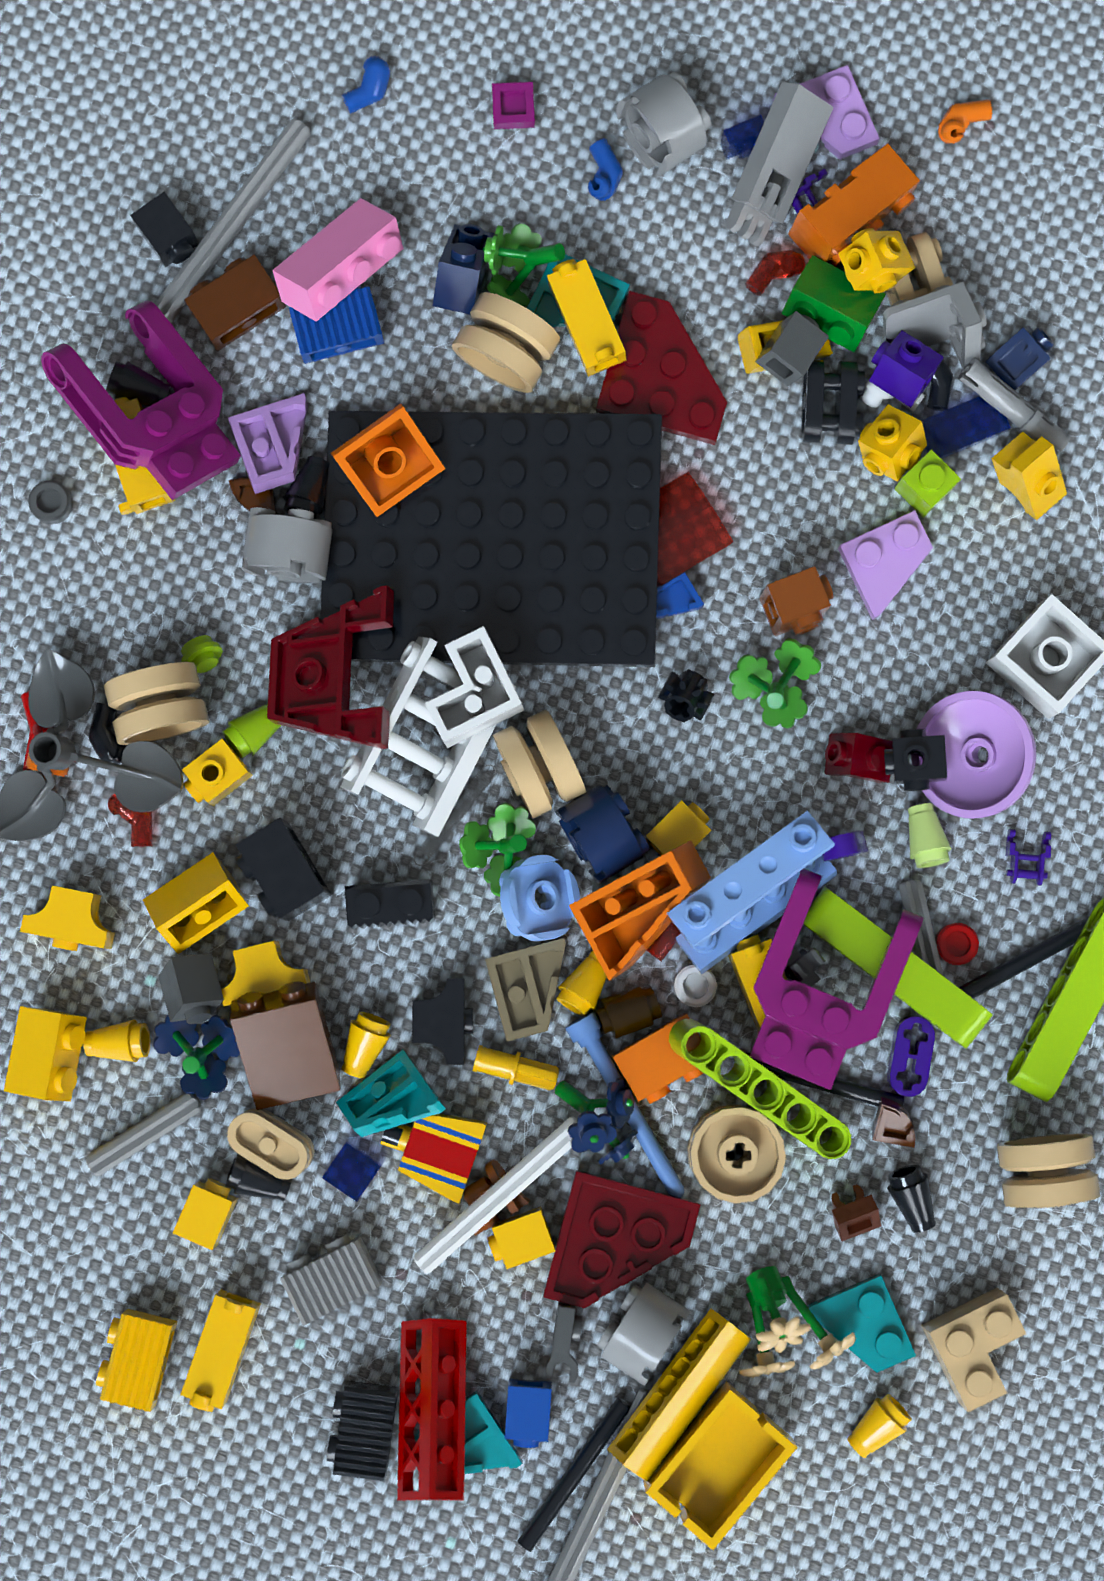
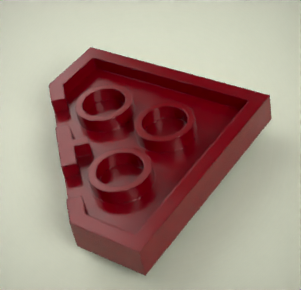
M629 290L617 332L626 352V361L607 369L597 402L596 412L601 414H662V431L715 445L727 405L725 397L671 303Z
M576 1170L543 1297L586 1308L611 1291L626 1285L648 1272L662 1261L677 1255L690 1247L701 1204Z

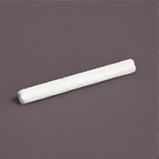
M569 1117L422 1247L413 1258L417 1266L426 1274L432 1272L571 1148L570 1141L572 1138L568 1134V1127L577 1123V1118Z

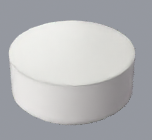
M689 965L681 969L675 977V994L687 1006H704L716 994L717 982L710 970L701 974L695 965Z

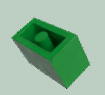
M812 255L794 285L781 314L789 317L797 311L801 315L812 318L819 325V329L829 336V340L855 353L886 294L884 292L874 293L873 290L854 291L844 271Z

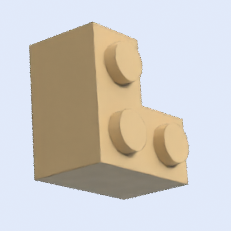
M995 1288L921 1325L959 1404L968 1413L1007 1394L988 1353L1026 1335V1332L1005 1292Z

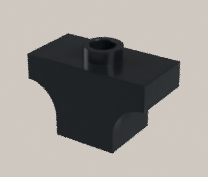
M447 978L444 990L433 999L412 1000V1043L435 1045L443 1052L447 1065L465 1064V1034H473V1008H465V978Z

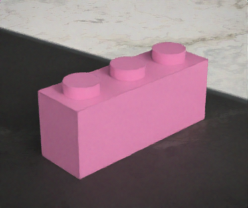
M360 198L272 270L281 301L317 322L403 250L396 217Z

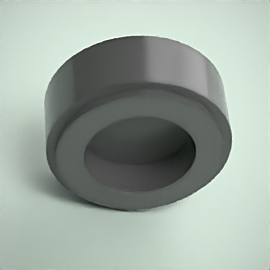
M48 480L40 482L31 490L28 504L32 514L38 520L46 524H58L66 520L73 508V499L70 492L62 484Z

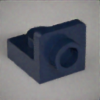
M1028 325L1021 328L985 362L1002 381L1016 391L1046 363L1056 357L1050 350L1054 343L1040 327L1033 331Z

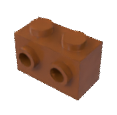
M814 566L767 584L759 600L774 637L793 630L795 636L819 627L818 623L824 620L823 616L831 606L829 600L833 599V592L825 575L819 576Z

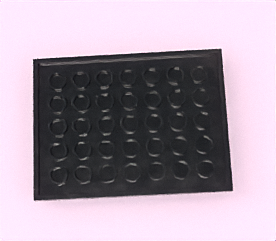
M329 411L327 462L330 463L325 495L324 520L332 523V536L327 576L325 581L322 580L320 619L322 620L340 611L341 605L353 599L359 602L374 595L372 590L380 586L387 585L394 591L393 627L354 632L352 636L351 661L400 662L405 648L411 641L416 642L418 637H426L437 641L431 656L443 663H453L445 645L484 626L502 664L655 667L662 414L407 412L446 469L376 517L331 453L389 411Z

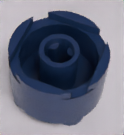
M598 785L555 811L556 815L561 818L559 823L580 860L589 861L592 869L588 872L598 884L643 858V854L650 850L638 828L633 829L631 824L624 818L630 814L626 803L618 792L613 793L608 785L604 787Z

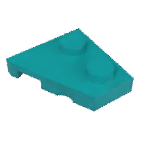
M403 1049L336 1102L353 1130L360 1137L439 1114L446 1109L413 1060Z
M880 1274L807 1305L821 1326L829 1333H832L839 1341H842L854 1332L856 1341L848 1349L876 1373L916 1356Z
M478 1391L466 1397L464 1474L479 1473L486 1469L509 1467L511 1469L522 1465L523 1460L510 1440L505 1439V1432ZM420 1429L414 1433L416 1442L420 1437Z

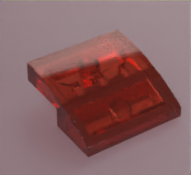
M689 472L660 488L658 583L663 585L734 543L710 502Z

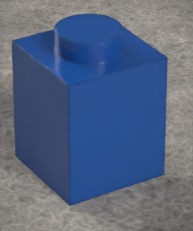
M509 1379L505 1439L513 1440L514 1446L536 1448L539 1447V1442H548L552 1382Z

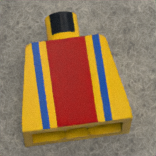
M435 1114L416 1120L413 1128L400 1125L385 1130L380 1144L404 1152L398 1171L451 1201L460 1203L487 1122Z

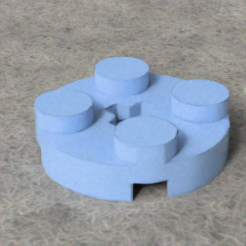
M549 855L526 857L515 862L510 869L504 870L499 879L501 887L500 902L502 912L507 921V928L511 934L523 936L531 941H545L561 937L570 929L566 927L570 924L571 918L575 916L569 905L580 900V892L574 875L569 869L563 870L558 863L554 862L558 861L556 858ZM536 889L541 894L545 893L546 902H542L540 907L535 901Z

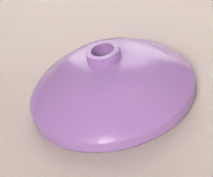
M982 691L955 693L932 706L917 727V729H926V736L945 735L946 781L929 782L930 789L922 790L924 795L944 812L957 817L974 819L993 816L1012 806L1027 789L1036 763L1035 740L1023 714L1006 699ZM982 747L988 751V758L985 762H981L978 758V751ZM916 754L911 755L912 766H919L923 763L920 756Z

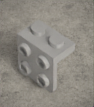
M964 282L951 286L943 285L937 287L929 294L912 300H900L883 312V342L886 340L891 344L901 330L928 347L949 340L962 369H964L974 358L980 362L981 350L985 348L982 327L987 324L986 316L980 302L973 303Z

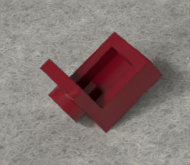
M831 733L825 751L824 773L830 776H848L877 783H890V775L885 774L884 749H892V741L860 733Z

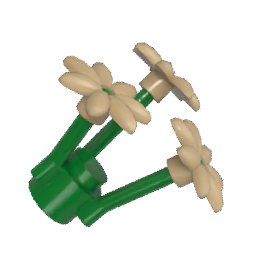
M776 1266L761 1268L746 1277V1283L750 1290L746 1297L752 1309L759 1354H756L758 1366L739 1370V1374L742 1376L758 1377L762 1374L770 1375L773 1372L782 1373L793 1368L795 1361L775 1363L773 1352H769V1350L774 1347L777 1353H781L786 1349L787 1342L792 1345L801 1344L803 1342L801 1335L807 1333L810 1328L819 1338L818 1345L824 1352L809 1366L811 1369L815 1370L828 1365L834 1356L842 1355L844 1350L855 1343L856 1336L854 1332L842 1341H837L832 1333L827 1334L794 1289L790 1277H781ZM787 1294L808 1324L799 1325L800 1318L798 1316L788 1322L780 1316L777 1307L786 1302L784 1295ZM761 1308L763 1311H769L772 1319L770 1322L772 1331H765Z

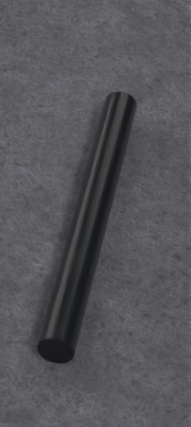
M1089 917L958 988L974 999L1075 944Z
M742 1051V1052H744L745 1054H747L748 1056L750 1055L749 1052ZM754 1059L785 1081L874 1106H879L881 1097L891 1099L902 1107L904 1104V1096L838 1077L835 1078L831 1090H828Z
M617 1398L518 1539L517 1542L527 1551L531 1552L628 1414L631 1407L621 1399Z

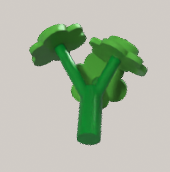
M516 224L512 228L511 234L505 233L504 235L503 226L498 225L493 238H487L483 248L484 261L489 263V268L492 270L493 275L491 282L487 285V289L490 293L508 298L526 308L530 300L525 293L520 291V285L537 265L563 260L565 258V248L560 243L539 247L542 243L541 235L531 232L530 227L526 224ZM502 265L513 267L515 271L519 272L513 281H508L505 277L498 274Z
M788 638L784 640L782 647H778L774 653L775 657L780 661L779 669L783 673L778 682L771 683L773 675L767 669V659L764 657L755 658L747 654L739 659L737 669H734L729 675V680L733 683L732 695L739 700H743L748 696L756 699L761 695L762 690L765 691L767 695L762 696L760 699V705L764 709L762 713L764 723L771 727L780 724L783 728H791L795 723V719H801L807 714L808 706L801 699L803 696L801 689L797 686L789 688L787 683L795 675L801 680L809 679L811 674L814 675L820 671L821 662L814 657L815 652L811 646L800 644L797 640Z
M509 803L499 804L495 809V816H491L487 820V825H479L476 821L467 822L464 828V835L459 841L462 860L467 868H484L487 864V857H490L494 850H499L504 854V856L498 855L493 857L490 861V869L484 872V880L487 883H491V892L499 897L501 889L499 879L501 874L521 859L518 856L513 857V853L523 851L527 846L526 838L532 837L536 832V824L532 819L528 818L529 812L523 806L514 808ZM489 830L493 831L491 838L488 837Z

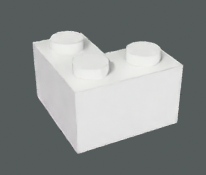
M484 626L445 645L463 685L426 702L425 705L444 744L449 748L524 711V708Z

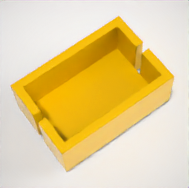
M726 1381L683 1432L648 1482L643 1481L645 1492L673 1517L677 1518L680 1514L682 1524L709 1548L714 1550L798 1447L788 1433L763 1412L759 1414L756 1406ZM679 1502L684 1506L682 1510L680 1508Z

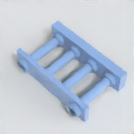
M806 811L667 912L668 917L681 932V934L675 937L676 942L701 974L705 973L735 951L740 941L757 935L783 916L803 868L822 875L817 890L836 877V868L830 861L824 862L822 857L825 852L834 847V842L812 815Z

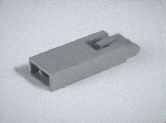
M781 82L731 198L735 202L726 220V229L733 233L737 232V235L741 238L748 239L755 246H760L764 242L772 222L784 223L834 108L800 84Z

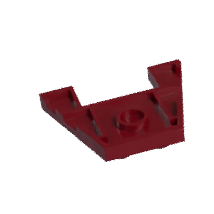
M387 585L380 586L372 590L374 595L359 602L353 599L341 605L340 611L322 620L316 617L271 639L268 720L278 725L371 747L389 748L390 711L383 706L349 710L353 633L393 627L394 591Z

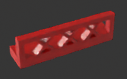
M439 1318L401 1321L397 1501H464L467 1321ZM422 1330L421 1348L418 1352L416 1350V1331ZM419 1377L421 1380V1390L417 1397L415 1394V1382ZM418 1422L420 1425V1437L416 1442L414 1439V1427ZM417 1467L419 1471L418 1491H413V1472Z

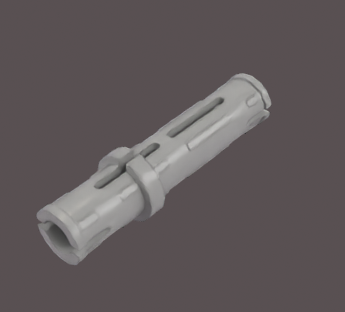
M972 359L970 364L968 363L960 373L958 380L974 390L987 403L1017 426V432L1021 433L1023 431L1035 441L1041 436L1054 445L1056 455L1070 441L1071 435L1049 420L1043 414L1045 412L1043 408L1038 404L1033 406L1022 398L1015 390L981 364L978 359Z

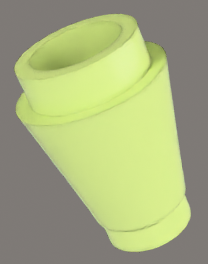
M924 803L908 808L910 859H915L916 867L929 868L950 861L948 852L952 848L934 811L933 804Z

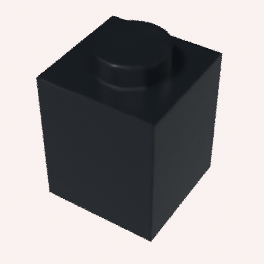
M165 192L130 215L137 229L165 268L171 263L179 264L188 259L194 252V248L199 245L193 230Z

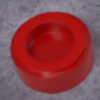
M951 923L945 925L938 931L935 937L939 958L947 964L964 965L970 962L978 952L979 940L977 934L966 924Z

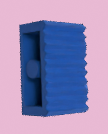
M361 285L358 286L317 322L289 307L304 364L385 344L370 287L361 288Z

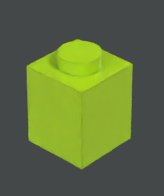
M931 449L901 478L894 489L924 518L954 489L961 478Z

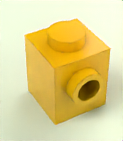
M220 739L182 769L188 778L183 785L197 803L205 799L212 806H215L253 776L224 739Z

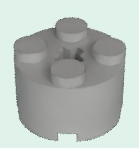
M677 72L658 76L619 101L616 108L618 120L625 117L628 128L622 133L630 149L647 169L650 170L654 166L658 167V175L665 174L702 150L707 141L706 130L711 128L712 125L708 113L702 106L695 105L687 93L684 79Z
M254 507L250 509L242 570L244 572L264 578L265 570H267V573L278 576V581L292 583H320V579L326 580L332 536L331 522L313 519V512L301 509H289L288 516L275 515V511L266 508Z
M646 1283L643 1288L638 1285L632 1287L620 1307L627 1312L619 1325L615 1322L610 1323L597 1344L598 1347L604 1350L601 1354L603 1359L644 1386L650 1376L643 1371L646 1367L651 1371L655 1370L682 1326L675 1322L677 1316L680 1315L686 1319L691 1312L649 1283Z

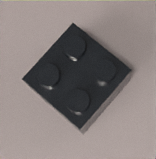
M282 818L276 819L235 844L241 853L235 857V860L247 879L251 878L253 882L257 880L263 890L257 894V897L269 916L273 915L275 918L278 916L279 919L290 921L332 896L290 823Z

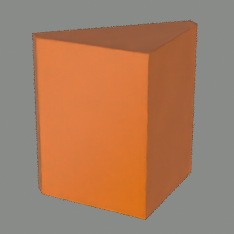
M401 403L331 453L376 517L446 469Z

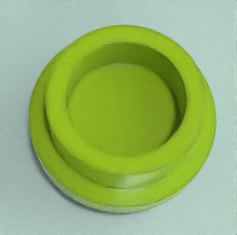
M198 636L189 640L182 647L181 654L183 657L181 662H193L198 673H205L218 664V659L223 651L220 644L213 641L210 636Z

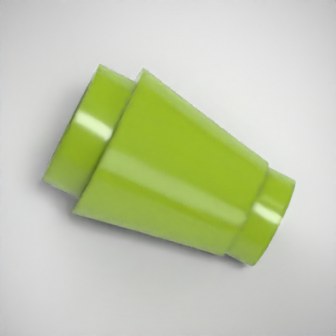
M264 704L229 721V727L222 731L229 745L242 759L249 753L254 756L281 727V725L267 719L268 704Z

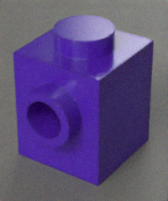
M901 330L891 344L885 340L876 351L871 362L877 366L869 381L911 408L931 382L944 357Z

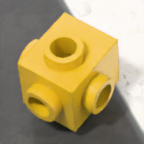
M874 228L864 229L856 233L851 238L852 243L838 254L845 268L846 278L852 284L854 291L873 290L874 293L885 292L894 287L900 279L916 268L899 231H875Z
M889 404L873 423L870 422L864 427L858 440L864 466L877 476L884 474L897 482L907 470H911L918 463L922 451L927 446L922 421Z

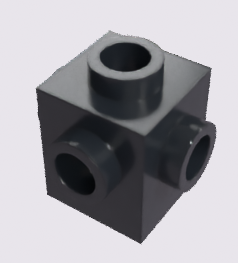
M926 729L900 731V738H892V749H884L885 774H894V784H904V791L929 790V782L946 781L945 735L926 736ZM916 754L921 757L923 763L919 766H912L909 764L907 757Z

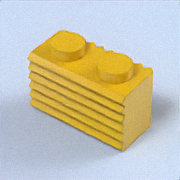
M132 1309L125 1310L121 1314V1318H113L107 1337V1343L114 1344L110 1361H102L96 1379V1386L103 1387L100 1400L133 1407L146 1412H150L156 1406L177 1326L176 1320Z

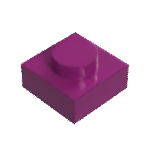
M533 82L492 83L494 130L535 128Z

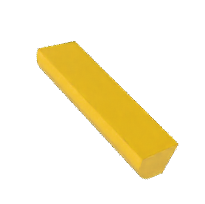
M710 1308L607 1450L626 1468L648 1482L751 1339Z

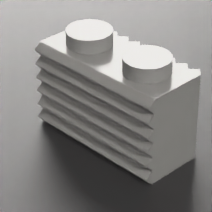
M344 1234L324 1245L327 1253L313 1260L310 1254L307 1253L286 1264L289 1272L284 1274L280 1280L303 1326L382 1285V1277L361 1236L350 1240L348 1234Z

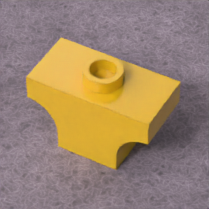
M1022 431L991 458L999 483L1019 500L1025 512L1036 521L1067 495L1054 445L1042 436L1035 441Z
M53 885L46 906L36 914L23 915L20 932L53 938L52 947L77 951L78 944L112 949L115 932L106 929L99 919V906L102 895Z
M270 941L234 950L232 952L236 972L231 983L221 989L224 998L222 1003L223 1006H231V1001L237 1000L246 993H269L280 990L282 986L291 982L310 983L308 970L295 969L288 965L282 956L279 941Z

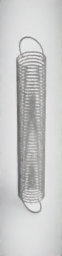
M483 776L484 778L477 782V786L470 790V794L466 795L467 797L460 801V805L456 806V810L452 811L453 813L450 814L439 837L428 836L431 838L429 839L430 841H424L427 844H422L424 847L421 850L428 857V860L429 858L432 859V855L436 854V850L445 842V838L449 837V833L453 832V828L457 827V823L470 810L469 808L476 802L477 798H479L478 796L483 793L482 791L487 788L486 786L489 785L492 779L489 780Z

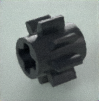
M690 669L681 673L680 676L672 671L658 695L659 699L665 701V712L673 719L684 723L692 719L693 716L698 720H702L714 698V693L707 691L708 680Z

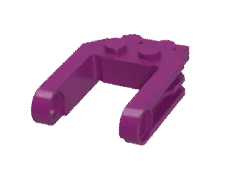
M146 300L128 309L125 313L126 320L129 319L134 334L145 347L144 353L171 385L175 393L138 412L134 419L127 418L76 351L68 344L61 343L44 352L41 356V363L48 380L113 463L131 469H137L139 466L147 468L173 501L237 464L241 454L216 424L221 410L222 387L162 311L153 302Z
M803 868L753 988L765 1018L749 1057L831 1090L846 1051L877 1038L924 917L906 909L902 910L899 923L890 944L886 948L863 1008L858 1010L847 1001L796 980L787 981L783 979V972L822 878V875Z

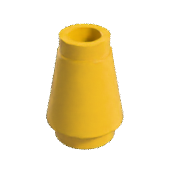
M593 951L558 987L561 992L556 998L564 1007L582 1017H585L589 1010L595 1009L607 979Z
M359 1012L356 1020H351L343 1059L344 1063L341 1070L351 1076L365 1078L367 1071L370 1070L391 1036L388 1033L391 1024L374 1014Z
M135 1019L95 1029L94 1031H86L83 1044L84 1052L88 1057L95 1056L137 1062L139 1058L149 1055L151 1044L150 1032L146 1023H138Z
M887 1394L882 1399L876 1398L847 1440L860 1456L866 1458L870 1453L907 1431L906 1425L912 1420L911 1416L892 1395Z

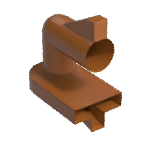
M495 1159L485 1164L488 1177L483 1176L465 1188L464 1199L468 1206L506 1174L505 1170ZM521 1192L506 1206L510 1213L514 1214L520 1208L527 1205L530 1200ZM497 1214L474 1233L475 1236L499 1222L500 1219Z

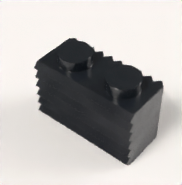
M430 879L345 886L347 925L352 929L356 930L358 927L365 929L367 926L373 928L375 925L382 927L384 924L388 927L392 924L399 926L400 923L407 925L409 922L415 925L418 921L424 924L426 920L432 924L435 920L433 883Z
M350 1380L347 1381L344 1392L336 1391L332 1417L340 1418L338 1435H330L326 1461L334 1462L333 1475L385 1481L399 1387Z

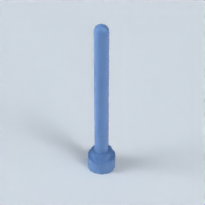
M595 1011L586 1014L585 1017H581L567 1025L565 1029L573 1043L578 1042L581 1048L586 1047L608 1086L610 1082H615L617 1078L622 1077L600 1039L603 1036L600 1031L602 1024ZM634 1100V1110L627 1122L632 1131L635 1129L638 1132L635 1136L667 1193L681 1198L685 1192L684 1186Z

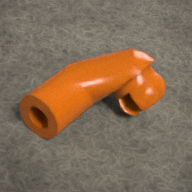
M990 99L956 103L950 106L939 123L938 134L940 139L948 144L958 143L964 137L963 134L970 123L991 120L992 105Z

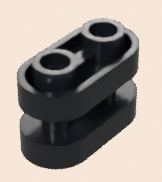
M814 360L803 376L801 441L803 443H819L822 431H834L835 444L853 445L854 438L860 437L863 430L864 415L863 412L857 411V396H863L865 371L858 370L857 362L839 361L837 373H825L824 360ZM824 390H835L834 414H823Z

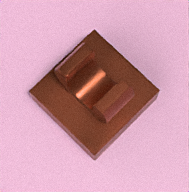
M858 1184L853 1186L856 1200L851 1203H842L837 1192L833 1193L831 1197L834 1208L832 1210L834 1224L841 1242L881 1227L879 1210L872 1194L865 1197L863 1189Z

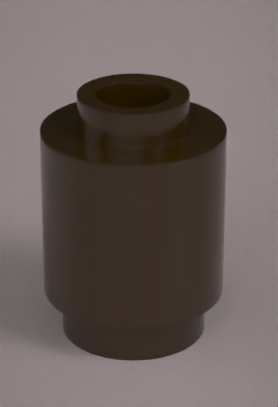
M637 985L600 999L602 1008L596 1010V1015L602 1024L601 1029L603 1033L611 1032L615 1039L654 1025L653 1020L662 1017L657 997L650 985L644 988Z

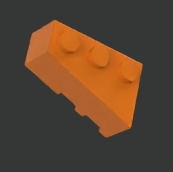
M887 143L851 171V175L838 186L835 183L824 192L826 196L816 205L811 207L808 203L799 210L788 235L809 259L814 255L837 267L842 263L838 254L852 243L851 238L856 233L868 228L880 231L885 225L882 222L885 216L891 211L899 215L916 199L913 192L920 183V180Z
M690 840L569 905L609 981L624 973L636 963L672 923L667 912L706 885L711 876Z

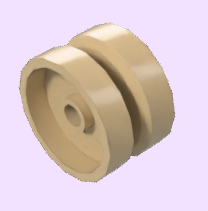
M481 293L470 311L475 325L461 327L452 343V349L472 368L499 384L524 393L532 392L542 375V369L537 361L550 360L560 342V336L545 320L522 305L498 294Z
M193 662L168 663L132 671L117 676L103 685L108 706L116 710L126 711L121 713L112 722L117 743L120 745H129L137 741L153 742L179 736L204 727L210 722L205 701L196 697H187L201 686L197 668Z
M547 709L527 718L526 728L533 743L530 747L527 746L520 731L513 726L493 734L494 741L503 759L500 761L515 794L517 797L521 796L532 819L552 810L553 800L546 785L550 781L559 797L566 802L578 798L587 792L574 760Z
M738 1104L718 1106L704 1114L691 1130L687 1145L689 1167L699 1184L717 1199L735 1204L752 1202L769 1193L781 1178L786 1161L784 1140L775 1124L755 1109ZM735 1144L740 1145L743 1151L742 1156L737 1160L728 1158L727 1150H734Z
M1091 1134L1037 1136L997 1144L999 1166L1007 1171L1028 1172L1011 1176L1002 1182L1004 1205L1006 1207L1051 1208L1086 1202L1101 1197L1098 1175L1089 1169H1069V1167L1089 1163L1095 1158L1093 1136Z

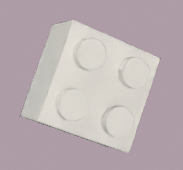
M1051 594L1040 602L986 664L1047 719H1050L1059 714L1104 664V640Z

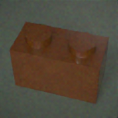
M255 254L247 259L241 257L234 260L225 268L223 275L212 282L210 280L200 282L192 288L189 293L190 296L184 299L190 312L217 352L286 308L285 303L281 301L277 287Z

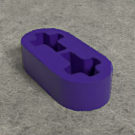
M854 831L830 837L834 842V847L825 852L822 857L823 861L826 862L868 852L864 832Z
M908 1016L902 1019L894 1030L887 1082L895 1093L905 1097H914L920 1094L928 1083L935 1031L932 1024L922 1017ZM914 1023L919 1024V1031L925 1033L924 1041L916 1042L913 1055L909 1054L910 1040L904 1038L903 1033L905 1029L910 1030L913 1028ZM908 1058L913 1059L911 1070L913 1074L918 1075L917 1083H910L908 1089H903V1082L897 1080L896 1075L898 1071L905 1072Z

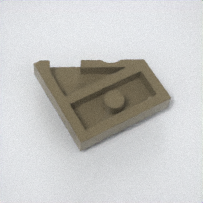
M564 938L485 959L507 1042L548 1031L566 946Z

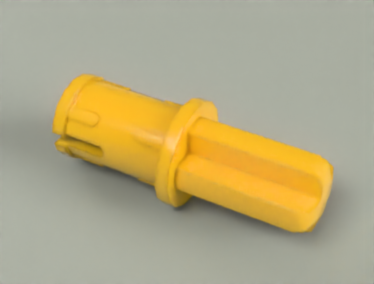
M479 1045L473 1065L474 1072L478 1071L508 1079L510 1085H513L515 1081L549 1091L555 1088L559 1074L557 1066L520 1057L521 1052L517 1051L516 1055L486 1048L483 1045Z

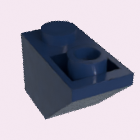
M454 224L438 263L432 306L470 315L471 309L481 294L488 263L484 261L483 248L487 238H493L495 233L484 231L481 227L473 224L462 226Z

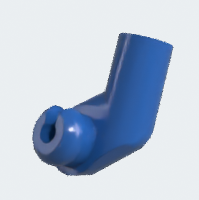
M371 56L367 58L363 65L365 71L361 86L342 94L343 101L350 114L384 98L391 74L388 63L381 57Z
M603 138L589 147L598 169L593 180H589L588 191L591 196L599 201H605L616 193L623 176L622 166L608 140Z

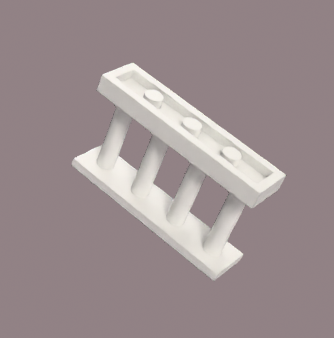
M418 637L416 642L411 641L405 648L400 660L403 667L382 706L390 711L388 749L431 771L433 778L436 779L429 793L421 796L373 770L372 768L382 749L362 744L357 755H352L344 765L341 777L344 780L340 787L359 795L365 784L414 810L416 818L412 825L426 833L439 837L496 725L453 745L448 756L442 758L392 732L403 708L435 725L425 705L426 701L411 693L422 671L453 688L463 685L456 669L431 656L437 641L431 638Z

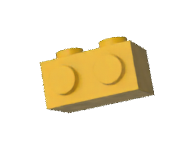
M214 852L143 899L156 929L177 954L249 907L234 877Z
M20 1006L4 1091L42 1100L71 1102L72 1093L77 1083L76 1072L80 1051L85 1041L87 1017L48 1009Z

